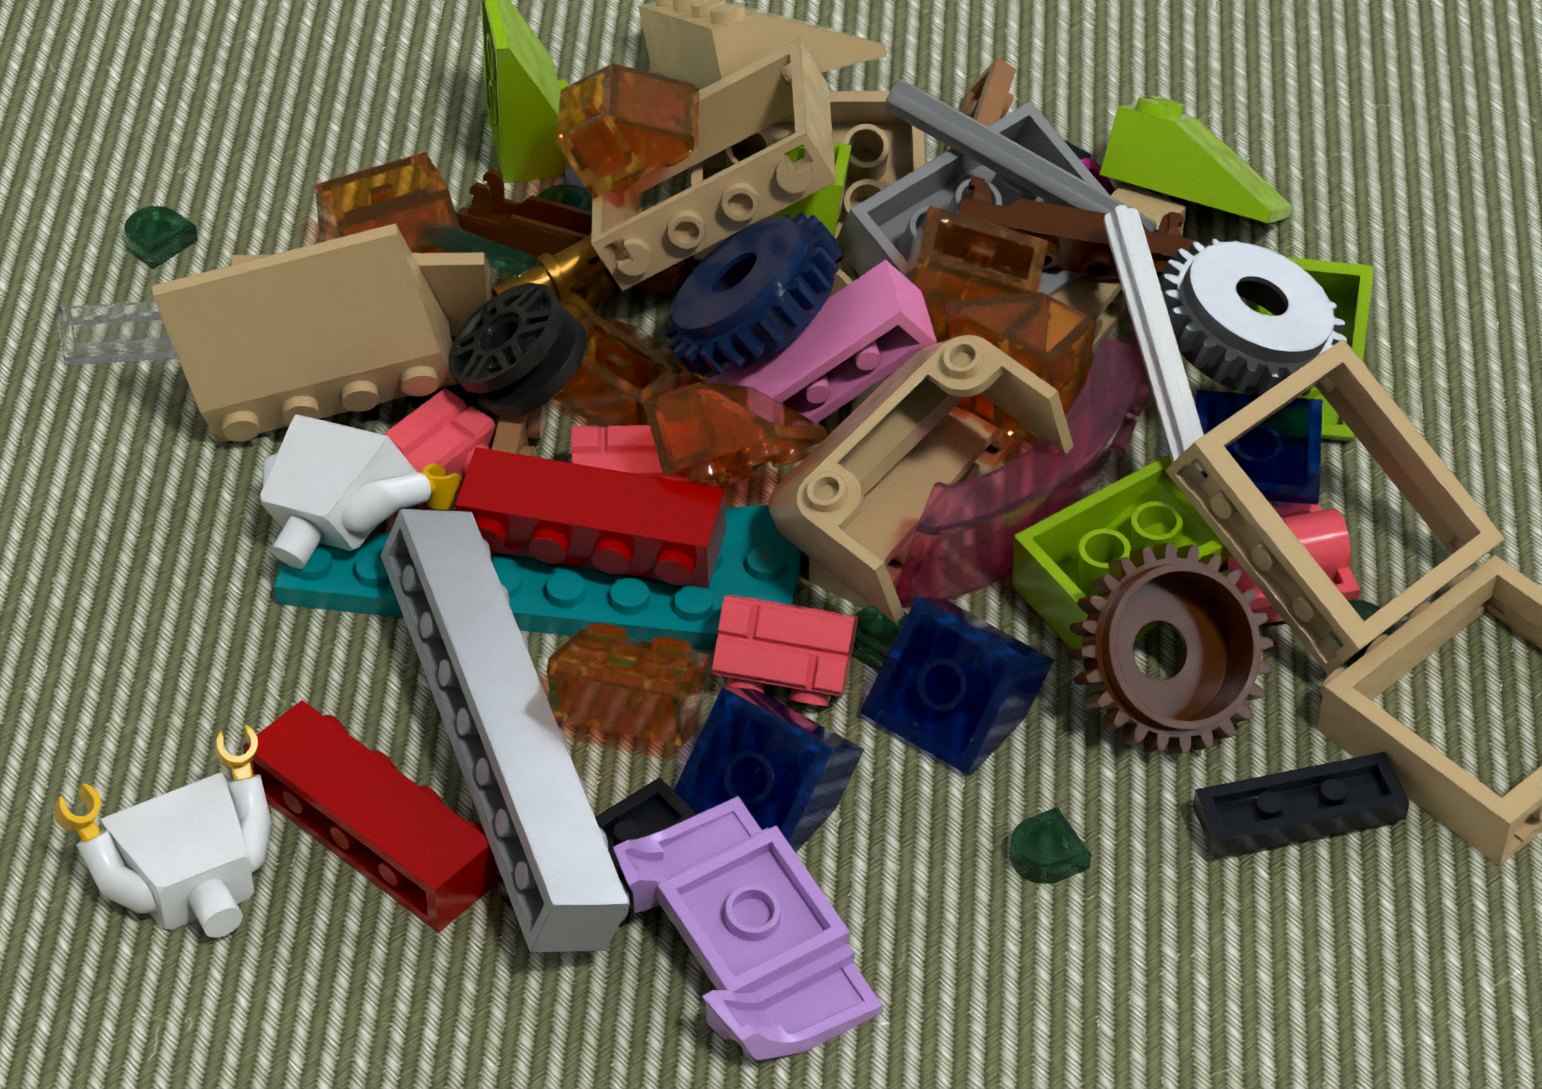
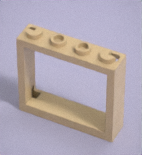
M799 38L594 145L591 245L622 291L837 181L829 85L801 39ZM791 63L792 77L790 80L787 79L781 67ZM794 114V134L639 213L640 193ZM804 145L805 157L792 163L786 153ZM625 150L632 162L622 167L620 163L616 164L612 156Z
M1344 339L1196 440L1165 470L1327 675L1340 667L1505 539L1490 521L1487 514L1477 505L1452 474L1447 464L1435 453L1410 422L1405 412L1397 406L1369 371L1366 364L1355 354ZM1313 386H1316L1451 554V556L1365 621H1363L1226 449L1227 446ZM1197 463L1206 472V474L1208 475L1207 478H1204L1201 472L1197 469V467L1195 466ZM1332 631L1344 646L1340 648L1329 632Z
M1493 555L1474 571L1471 569L1463 571L1453 581L1449 590L1434 602L1425 601L1412 612L1407 622L1391 635L1382 634L1369 645L1365 654L1347 669L1339 667L1326 678L1319 691V694L1322 695L1316 729L1354 758L1386 752L1407 798L1500 867L1542 832V765L1505 796L1500 797L1372 702L1374 698L1486 611L1542 650V587L1498 556Z

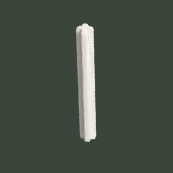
M1119 205L1115 207L1114 211L1105 214L1103 223L1173 463L1189 446L1204 436L1139 212L1135 208ZM1198 463L1195 465L1200 472L1204 471Z

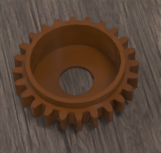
M1173 542L1155 545L1153 552L1149 546L1130 551V560L1127 557L1113 559L1108 563L1111 575L1106 573L1094 576L1090 580L1094 590L1099 594L1098 596L1079 598L1077 605L1088 614L1086 621L1070 625V631L1082 636L1083 639L1082 647L1069 651V658L1083 660L1085 671L1079 673L1073 679L1075 685L1090 684L1094 692L1084 703L1087 709L1104 707L1107 710L1101 722V726L1104 729L1119 728L1124 725L1121 742L1134 744L1140 743L1144 739V750L1149 753L1164 751L1166 747L1169 754L1189 753L1191 746L1194 750L1208 749L1214 747L1213 737L1223 739L1230 738L1235 734L1230 720L1241 722L1251 719L1253 715L1249 707L1244 703L1246 700L1264 698L1266 692L1255 683L1257 675L1272 672V666L1260 660L1261 650L1273 646V639L1260 637L1258 628L1259 625L1268 620L1267 613H1253L1249 605L1258 595L1255 588L1240 591L1236 587L1242 574L1238 568L1221 573L1218 572L1221 565V555L1214 553L1202 556L1199 559L1197 545L1191 544L1179 547L1176 551ZM1151 622H1163L1173 627L1180 635L1184 645V659L1180 669L1172 677L1165 680H1156L1145 675L1139 669L1134 659L1133 644L1135 637L1142 627Z

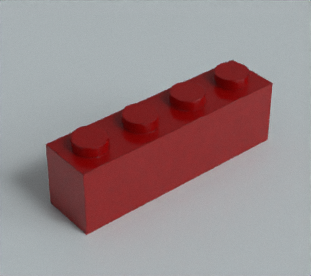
M475 447L455 502V511L473 513L481 536L487 540L491 553L499 552L534 558L549 564L563 563L593 568L608 574H628L657 579L672 585L686 584L709 588L727 530L724 488Z
M301 700L256 735L258 747L251 766L253 775H261L267 803L437 933L497 885L495 858L483 827L475 821L469 820L466 822L446 807L438 794L426 785L418 786L400 773L384 753L376 749L369 750L349 735L344 725L334 716H323L305 701ZM248 743L243 745L244 754L249 750Z

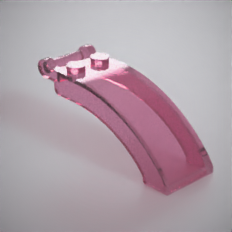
M1132 328L1127 344L1112 339H1105L1099 344L1087 379L1075 402L1065 415L1074 445L1066 455L1042 439L1020 457L992 472L961 483L947 485L942 482H936L917 525L896 587V593L902 608L920 607L952 599L985 587L1013 573V542L1015 534L1095 492L1112 451L1122 455L1125 454L1137 420L1134 418L1140 417L1151 388L1149 380L1146 379L1147 373L1134 328Z

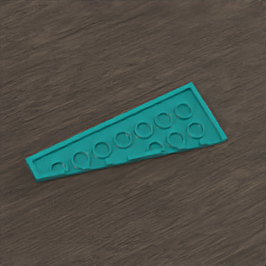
M769 505L726 508L727 530L709 588L686 584L672 585L662 580L628 574H608L598 569L563 563L549 564L534 558L499 552L491 553V561L500 583L507 588L509 605L520 631L715 652L724 596L732 594L795 605L804 552L778 532L769 512ZM390 533L369 534L361 546L352 551L319 543L303 569L294 568L281 562L274 586L276 604L404 618L381 558Z

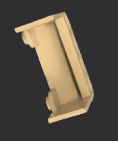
M958 336L921 348L913 353L774 488L769 498V512L778 532L894 623H897L905 614L885 562L846 533L844 529L860 513L864 496L965 397L981 394L1064 455L1074 447L1058 390L979 336Z

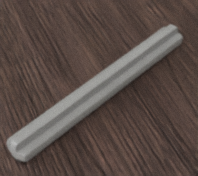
M898 80L885 101L884 108L887 112L1051 204L1106 214L1114 211L1116 206L1126 205L905 80ZM1139 212L1142 224L1150 232H1155L1156 222Z

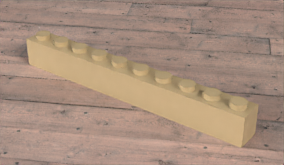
M1122 182L1111 194L1115 199L1153 219L1157 224L1156 229H1159L1161 219L1165 214L1169 212L1180 213L1183 216V224L1179 227L1181 236L1183 235L1186 206L1126 182ZM1083 275L992 332L984 339L1060 393L1129 312L1120 280L1113 278L1098 280ZM981 394L965 397L948 413L947 422L943 430L937 431L932 429L916 445L915 450L909 451L864 496L860 513L844 531L885 562L895 588L1029 429ZM809 557L808 582L872 613L877 610Z

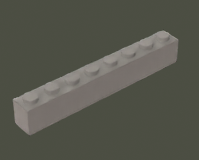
M400 509L382 551L381 558L529 951H606L620 923L625 920L630 905L628 888L617 874L608 851L607 836L604 830L599 828L588 801L586 784L581 777H578L567 749L565 732L562 728L558 727L548 702L546 685L538 677L529 655L526 635L518 628L509 605L507 588L500 583L491 561L490 546L487 540L482 538L472 512Z

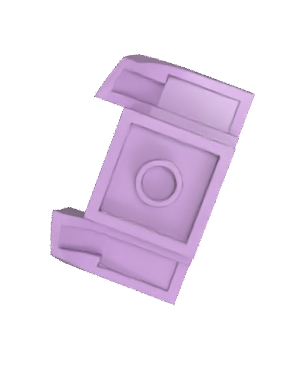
M739 796L667 829L643 838L626 840L613 847L625 877L629 901L634 914L661 905L717 989L702 995L706 1002L707 1024L722 1038L735 1040L739 1043L743 1052L756 1060H763L806 1052L883 1012L882 1003L853 963L855 953L848 944L849 929L779 828L774 826L770 829L767 827L761 830Z

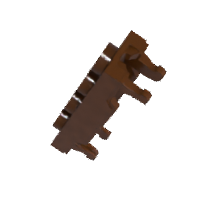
M490 169L483 175V181H487V185L476 182L470 187L469 193L473 194L470 209L462 207L456 213L453 219L452 234L471 239L476 245L483 248H503L521 253L536 262V258L546 252L553 256L588 237L592 231V212L533 195L522 202L505 199L503 178L500 172ZM694 255L634 286L646 294H666L671 296L693 271ZM606 267L605 269H603V270H605V271L609 274V276H610L613 280H615V279L613 278V276L611 275V273L609 272V270L607 269V267Z
M973 177L970 180L968 189L973 190L972 195L965 194L962 196L956 209V220H950L945 230L944 249L963 252L972 258L988 259L993 257L1022 262L1027 267L1033 269L1056 268L1079 272L1091 279H1119L1103 223L1106 213L1021 198L1009 206L991 204L990 187L984 178ZM1169 212L1165 214L1161 219L1159 229H1156L1155 232H1150L1143 225L1158 279L1170 259L1173 260L1177 251L1180 248L1188 251L1192 243L1195 242L1194 239L1182 238L1179 227L1183 224V216L1180 213Z

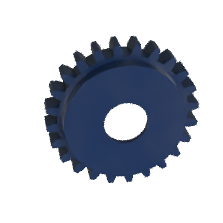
M799 213L793 220L788 215L766 218L733 234L697 265L680 288L673 304L672 315L669 317V321L673 326L666 330L665 333L670 339L667 342V346L691 373L698 371L701 376H706L712 370L717 375L723 372L740 371L771 357L795 339L811 323L825 304L833 287L834 274L839 270V266L835 263L842 256L841 251L837 248L839 242L815 215L807 218L804 213Z

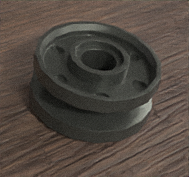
M526 283L511 287L487 301L465 323L457 334L449 353V372L466 391L473 392V398L490 417L507 420L526 415L552 399L567 385L580 367L587 349L586 330L569 311L563 310L561 301L546 285Z

